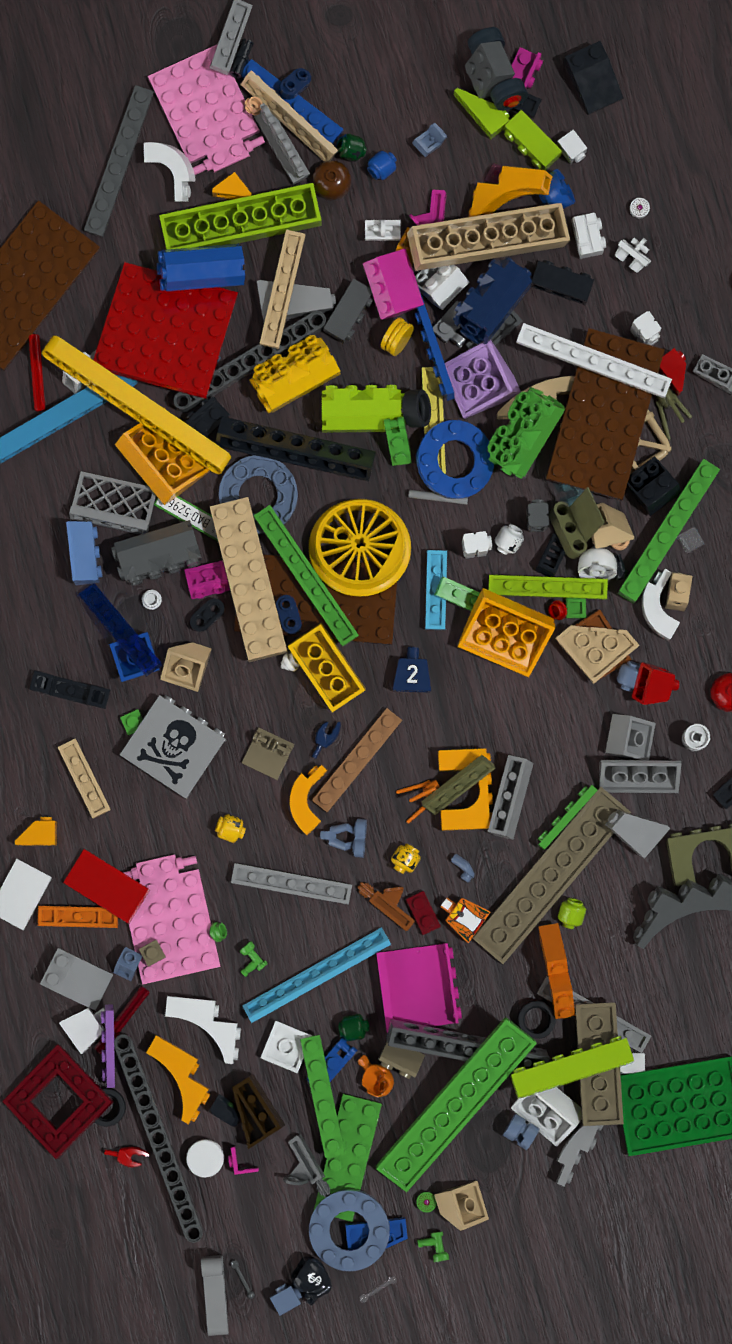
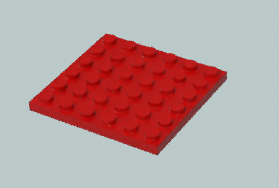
M124 262L93 360L113 374L206 399L238 292L220 287L161 291L160 279L162 278L161 275L157 274L156 270Z

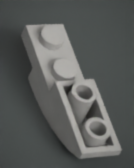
M702 354L693 372L732 395V368Z
M582 1124L567 1140L556 1160L563 1164L556 1180L557 1184L564 1187L566 1183L570 1184L574 1174L571 1172L573 1165H578L582 1156L579 1153L580 1149L587 1153L589 1149L593 1150L597 1141L594 1138L597 1130L601 1131L603 1125L583 1126Z

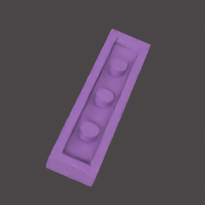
M113 1004L105 1005V1011H101V1024H105V1031H101L102 1043H105V1050H102V1062H106V1069H102V1081H106L107 1088H115Z

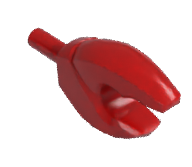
M133 1146L120 1148L119 1152L106 1149L104 1152L105 1155L118 1157L117 1161L120 1164L131 1168L142 1165V1163L131 1159L133 1154L148 1157L150 1155L147 1151Z

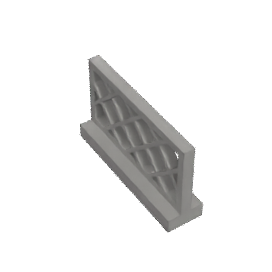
M81 471L73 504L69 512L70 519L92 522L95 525L142 535L148 533L156 495L149 486ZM83 479H92L95 485L86 490L82 485ZM105 483H111L114 490L105 494L100 486ZM125 487L131 488L133 494L124 499L119 490ZM98 488L103 496L93 501L88 493ZM144 491L151 492V499L143 503L139 494ZM117 492L122 501L112 506L108 497ZM85 495L91 502L85 507L77 505L78 499ZM137 497L141 505L132 510L127 501ZM105 499L110 508L101 511L97 508L96 504ZM125 504L129 512L119 515L115 508ZM144 508L147 513L146 520L137 519L134 513Z

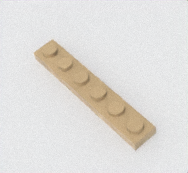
M251 70L242 81L241 86L252 96L260 98L262 103L268 106L271 113L324 162L331 161L338 151L334 145L325 139L317 129L312 127L303 116L299 115L289 103L285 102L275 90L270 88Z
M286 230L260 345L276 349L280 347L306 236L304 233Z

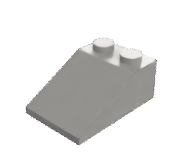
M58 948L40 984L96 1011L113 974Z

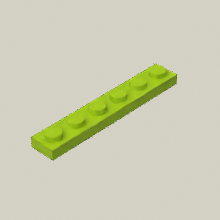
M489 575L488 590L501 596L607 600L608 579Z

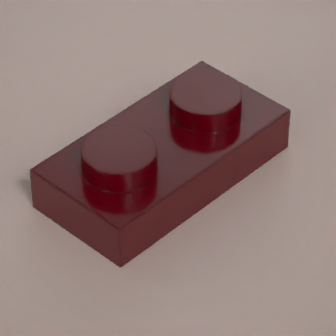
M424 891L406 899L423 935L441 927Z

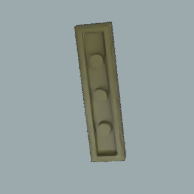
M483 755L479 756L421 801L423 807L436 815L496 769L494 764Z

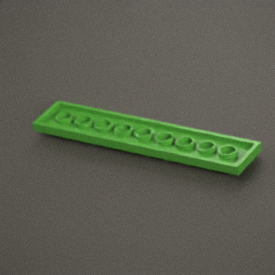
M505 1017L375 1166L376 1170L405 1192H408L537 1044L536 1040Z

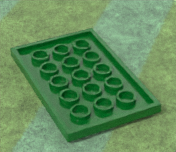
M732 1056L620 1075L624 1122L622 1125L628 1156L732 1139Z

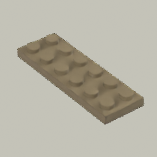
M616 1003L575 1005L578 1049L583 1048V1051L591 1049L590 1046L602 1042V1045L610 1043V1039L618 1037ZM620 1067L581 1079L580 1092L583 1126L624 1124Z

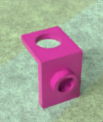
M236 1146L231 1147L232 1155H229L228 1159L230 1168H234V1175L259 1171V1167L239 1170Z

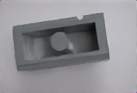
M540 499L531 500L532 503L528 504L526 509L527 531L545 532L549 525V516H547L548 504L543 503V500Z

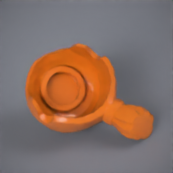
M366 1055L360 1057L357 1062L365 1070L362 1077V1085L367 1089L366 1092L374 1097L388 1095L394 1085V1078L390 1070L378 1064H371Z

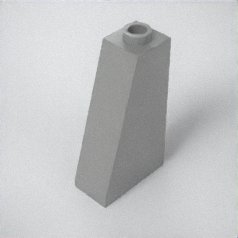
M258 280L257 287L264 323L274 282ZM294 284L286 319L307 316L315 311L322 313L333 312V306L336 305L335 294L330 293V288Z

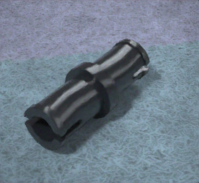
M245 38L242 39L239 50L235 54V61L229 72L234 78H236V75L237 78H241L244 67L249 62V54L254 45L249 39L247 43H245Z

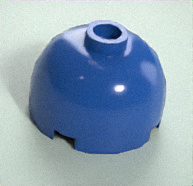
M558 169L550 172L549 174L553 177L549 195L539 194L541 201L549 205L562 203L563 209L574 204V194L569 184L566 185L564 175Z

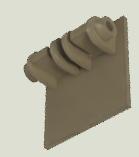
M258 728L242 764L278 780L295 744Z

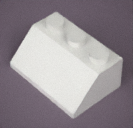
M557 1087L517 1099L511 1106V1109L523 1117L525 1121L531 1122L540 1128L539 1132L556 1147L577 1127L582 1119V1108Z

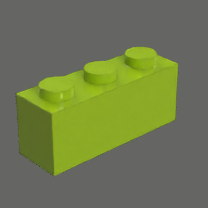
M522 110L504 125L505 137L511 142L514 141L518 145V150L524 156L528 155L532 159V164L537 169L547 170L561 156L562 150Z

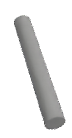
M409 490L408 498L466 505L468 502V497L448 499L438 493Z

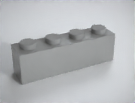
M508 755L488 829L489 833L511 840L514 839L534 764L531 761Z

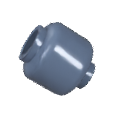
M628 661L621 665L617 682L622 685V689L630 692L634 689L640 668L639 663Z

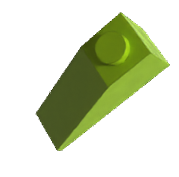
M459 88L454 90L455 98L490 139L504 130V125L510 121V116L506 110H498L493 103Z

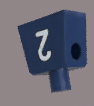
M408 647L407 659L399 658L393 685L394 692H431L427 659H419V648Z

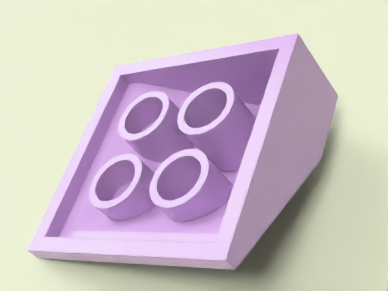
M491 340L487 344L481 343L445 363L454 390L455 401L463 419L506 402L521 392L513 373Z

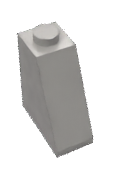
M621 810L613 812L605 824L637 855L644 859L670 829L659 821Z

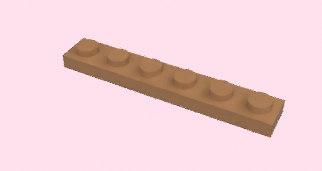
M386 708L312 801L328 813L402 720Z

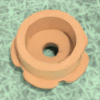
M253 96L250 99L247 98L244 104L246 105V111L256 116L260 114V105L263 103L260 98Z

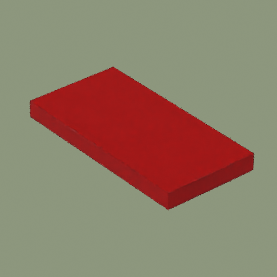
M86 849L82 851L63 882L128 924H130L150 892V889Z

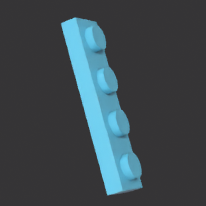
M427 550L425 630H445L446 600L434 594L441 577L447 576V551Z

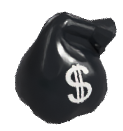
M303 1257L291 1275L292 1284L300 1292H305L306 1302L313 1306L318 1298L331 1291L332 1283L324 1265L314 1257Z

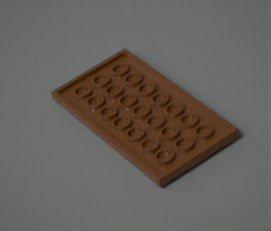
M39 200L0 248V368L4 371L29 341V335L36 332L101 249L100 246Z
M588 328L584 342L586 347L655 373L659 371L665 350ZM578 366L546 480L581 490L589 487L592 493L622 501L652 394Z
M263 555L275 605L278 598L283 595L293 597L302 623L300 631L296 634H287L282 628L283 636L300 637L322 623L331 638L337 640L281 556ZM306 558L312 566L310 558ZM325 560L328 565L334 562V560ZM341 561L332 570L341 575L348 562ZM357 562L351 563L344 576L345 578L355 580ZM360 563L358 580H369L365 563ZM368 563L374 578L380 569L375 564ZM397 582L385 591L370 596L346 595L324 583L359 635L351 642L392 645ZM287 601L283 602V608H288L290 603ZM236 613L234 632H241ZM293 620L288 622L289 627H294L296 624Z

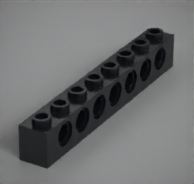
M224 416L221 418L216 437V444L221 448L364 481L370 480L376 451Z

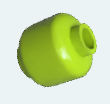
M568 898L567 901L562 902L558 919L563 923V927L574 929V926L582 925L586 914L583 902L574 898Z

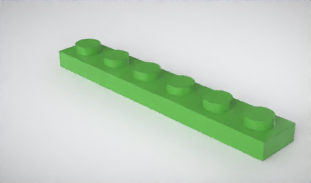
M320 1035L302 1038L300 1041L325 1158L345 1154Z

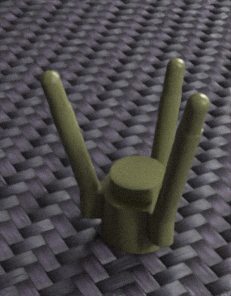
M669 388L665 399L656 396L659 400L656 402V405L659 408L663 428L668 440H670V434L663 406L665 409L672 407L681 423H684L685 420L675 404L680 407L688 418H692V415L679 401L676 394L672 393Z

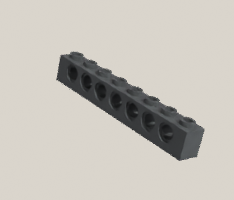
M393 1019L390 1021L387 1034L388 1046L467 1061L486 1039L485 1037ZM533 1047L515 1069L525 1067L527 1070L533 1068L534 1063L543 1060L545 1064L548 1063L549 1055L547 1050Z

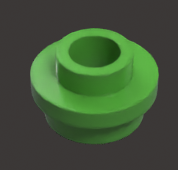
M214 922L209 933L214 941L221 942L227 936V929L223 923Z

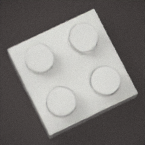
M275 1021L261 1059L298 1073L304 1059L300 1039L312 1037V1035Z

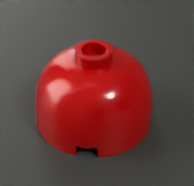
M732 673L720 675L711 687V699L718 709L725 712H732Z

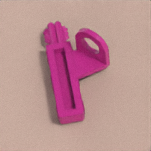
M432 190L430 213L418 216L410 214V218L417 225L443 222L445 219L447 197L445 190Z

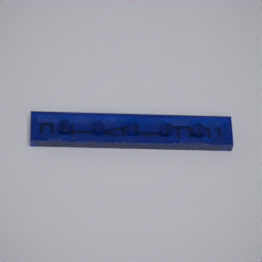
M95 583L78 594L80 599L146 677L162 666L159 659Z

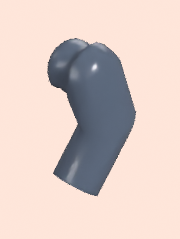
M455 854L451 862L464 871L461 874V878L468 883L474 878L475 873L468 861Z

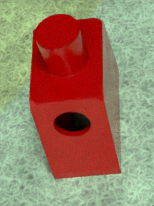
M641 662L631 698L643 705L667 702L670 699L671 692L677 691L680 684L675 679V674L670 671Z

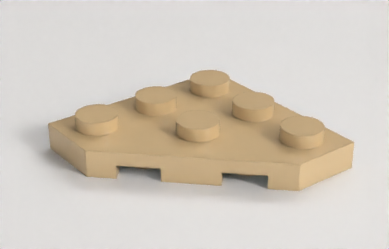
M571 625L555 638L593 684L640 646L627 630Z

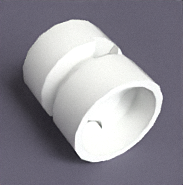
M701 724L689 726L682 734V743L690 751L702 750L710 741L709 730Z

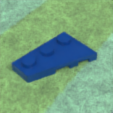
M405 1217L389 1219L390 1236L386 1248L408 1239ZM367 1221L345 1224L348 1250L358 1249L364 1245L369 1235Z

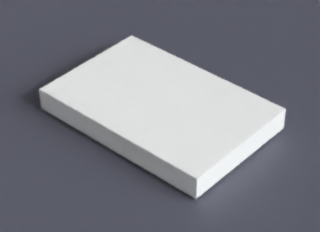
M16 859L0 889V918L24 930L52 877Z

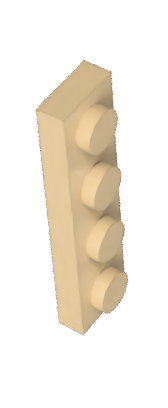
M73 739L59 746L58 749L92 818L94 819L110 811L111 809L77 740Z

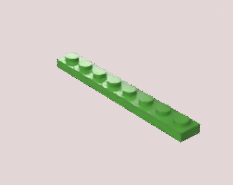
M269 505L255 514V520L341 646L343 647L359 636L272 507Z

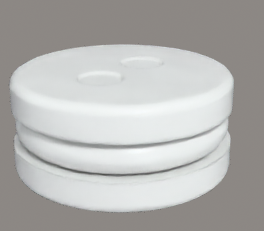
M199 1140L187 1152V1165L195 1175L211 1177L218 1173L223 1166V1150L213 1140Z

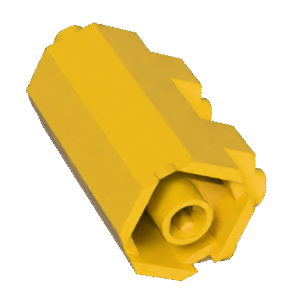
M309 335L301 342L290 346L287 357L276 354L269 360L254 367L255 373L249 381L257 391V396L268 414L277 411L341 374L333 355L330 354L329 348L322 338Z

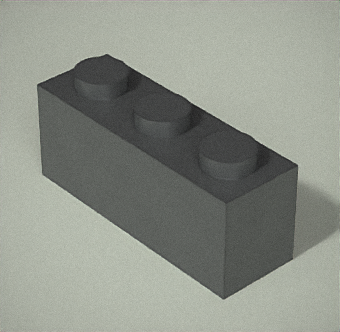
M353 278L323 328L324 333L343 344L346 340L350 341L355 333V330H353L356 323L360 324L365 316L363 311L366 306L370 308L374 301L371 288Z

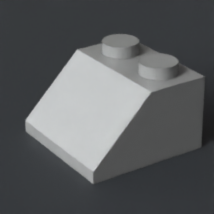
M612 714L605 753L634 760L649 761L656 723L633 716Z

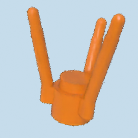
M428 780L421 784L397 790L396 793L400 794L423 788L422 793L409 799V802H413L424 796L428 797L440 786L436 780L432 782ZM422 806L406 822L410 823L426 808Z

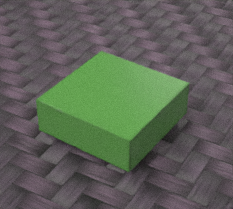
M566 598V619H585L586 599Z

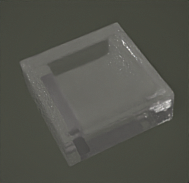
M696 527L677 537L687 554L705 544Z

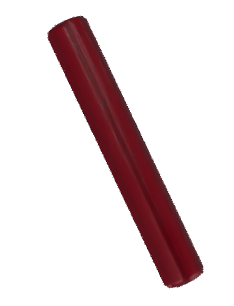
M145 987L139 988L114 1021V1039L149 995V990ZM100 1040L95 1046V1050L102 1054V1050H105V1043H102V1040Z

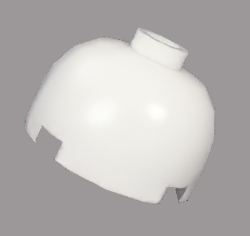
M595 546L586 550L580 556L578 562L580 578L596 579L595 577H603V579L608 580L614 578L617 575V561L613 553L605 548L596 549Z

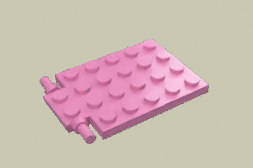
M217 45L148 76L184 155L191 164L202 158H208L203 160L202 164L193 167L195 175L205 170L210 171L213 169L215 173L250 157L249 152L254 151L253 148L265 143L263 136L252 141L247 140L243 142L244 139L260 131L252 114L248 113L245 109V99L235 78L229 73L225 75L209 68Z
M175 854L136 863L137 867L131 868V871L123 872L134 880L139 879L140 884L150 889V892L129 924L135 952L141 954L140 948L157 940L166 955V958L149 967L142 956L138 965L142 985L221 967L216 943L209 933L211 921L199 869L179 874V870L184 869V866L197 864L196 856L182 859V857L176 858Z

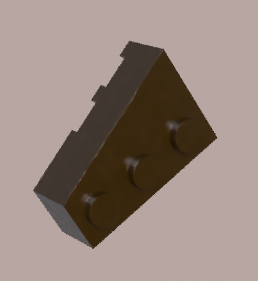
M254 1074L232 1087L248 1149L285 1126Z

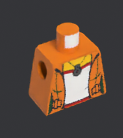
M446 898L440 906L449 913L445 921L467 943L471 941L491 913L464 898H461L457 904Z

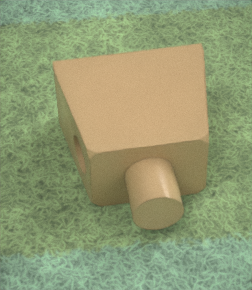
M677 572L671 573L665 609L685 611L689 602L692 575Z

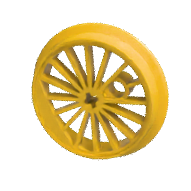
M351 499L332 506L316 521L309 539V556L317 575L332 589L351 596H370L390 588L404 574L411 556V540L404 522L392 509L373 500ZM351 511H362L360 534ZM365 511L375 513L363 534ZM349 514L355 534L339 517L340 515ZM378 515L386 520L368 534ZM336 519L341 527L335 529L329 526V524ZM389 524L395 530L394 532L373 537ZM328 530L334 533V539L322 538L324 531ZM340 533H345L348 538L340 540L337 536ZM397 536L395 544L374 543ZM321 543L336 544L339 548L322 552ZM360 543H363V546H360V548H357V545H359ZM375 548L392 549V550H391L390 554L387 555V554H385V553H383V552H381V551H379V550H377V549H375ZM347 551L330 565L324 559L326 556ZM371 552L386 559L383 566L371 554ZM352 554L341 575L332 570ZM366 555L380 569L374 578ZM355 556H357L355 580L345 578L346 572ZM360 556L363 557L369 580H358Z

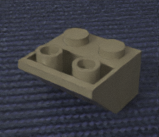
M386 1042L379 1060L382 1061L381 1066L392 1070L394 1067L400 1070V1075L410 1079L411 1076L416 1077L425 1054L391 1047Z

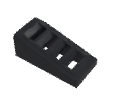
M555 533L552 534L535 569L536 572L547 577L555 576L565 555L564 549L552 544L555 542L562 546ZM551 549V550H553V551L559 553L560 555H556V554L550 552L549 550ZM546 556L549 557V558H551V559H553V560H555V561H557V562L554 563V562H552V561L546 559Z

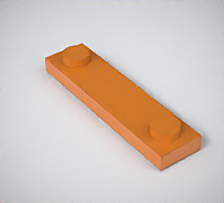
M38 906V926L118 928V917L103 907Z

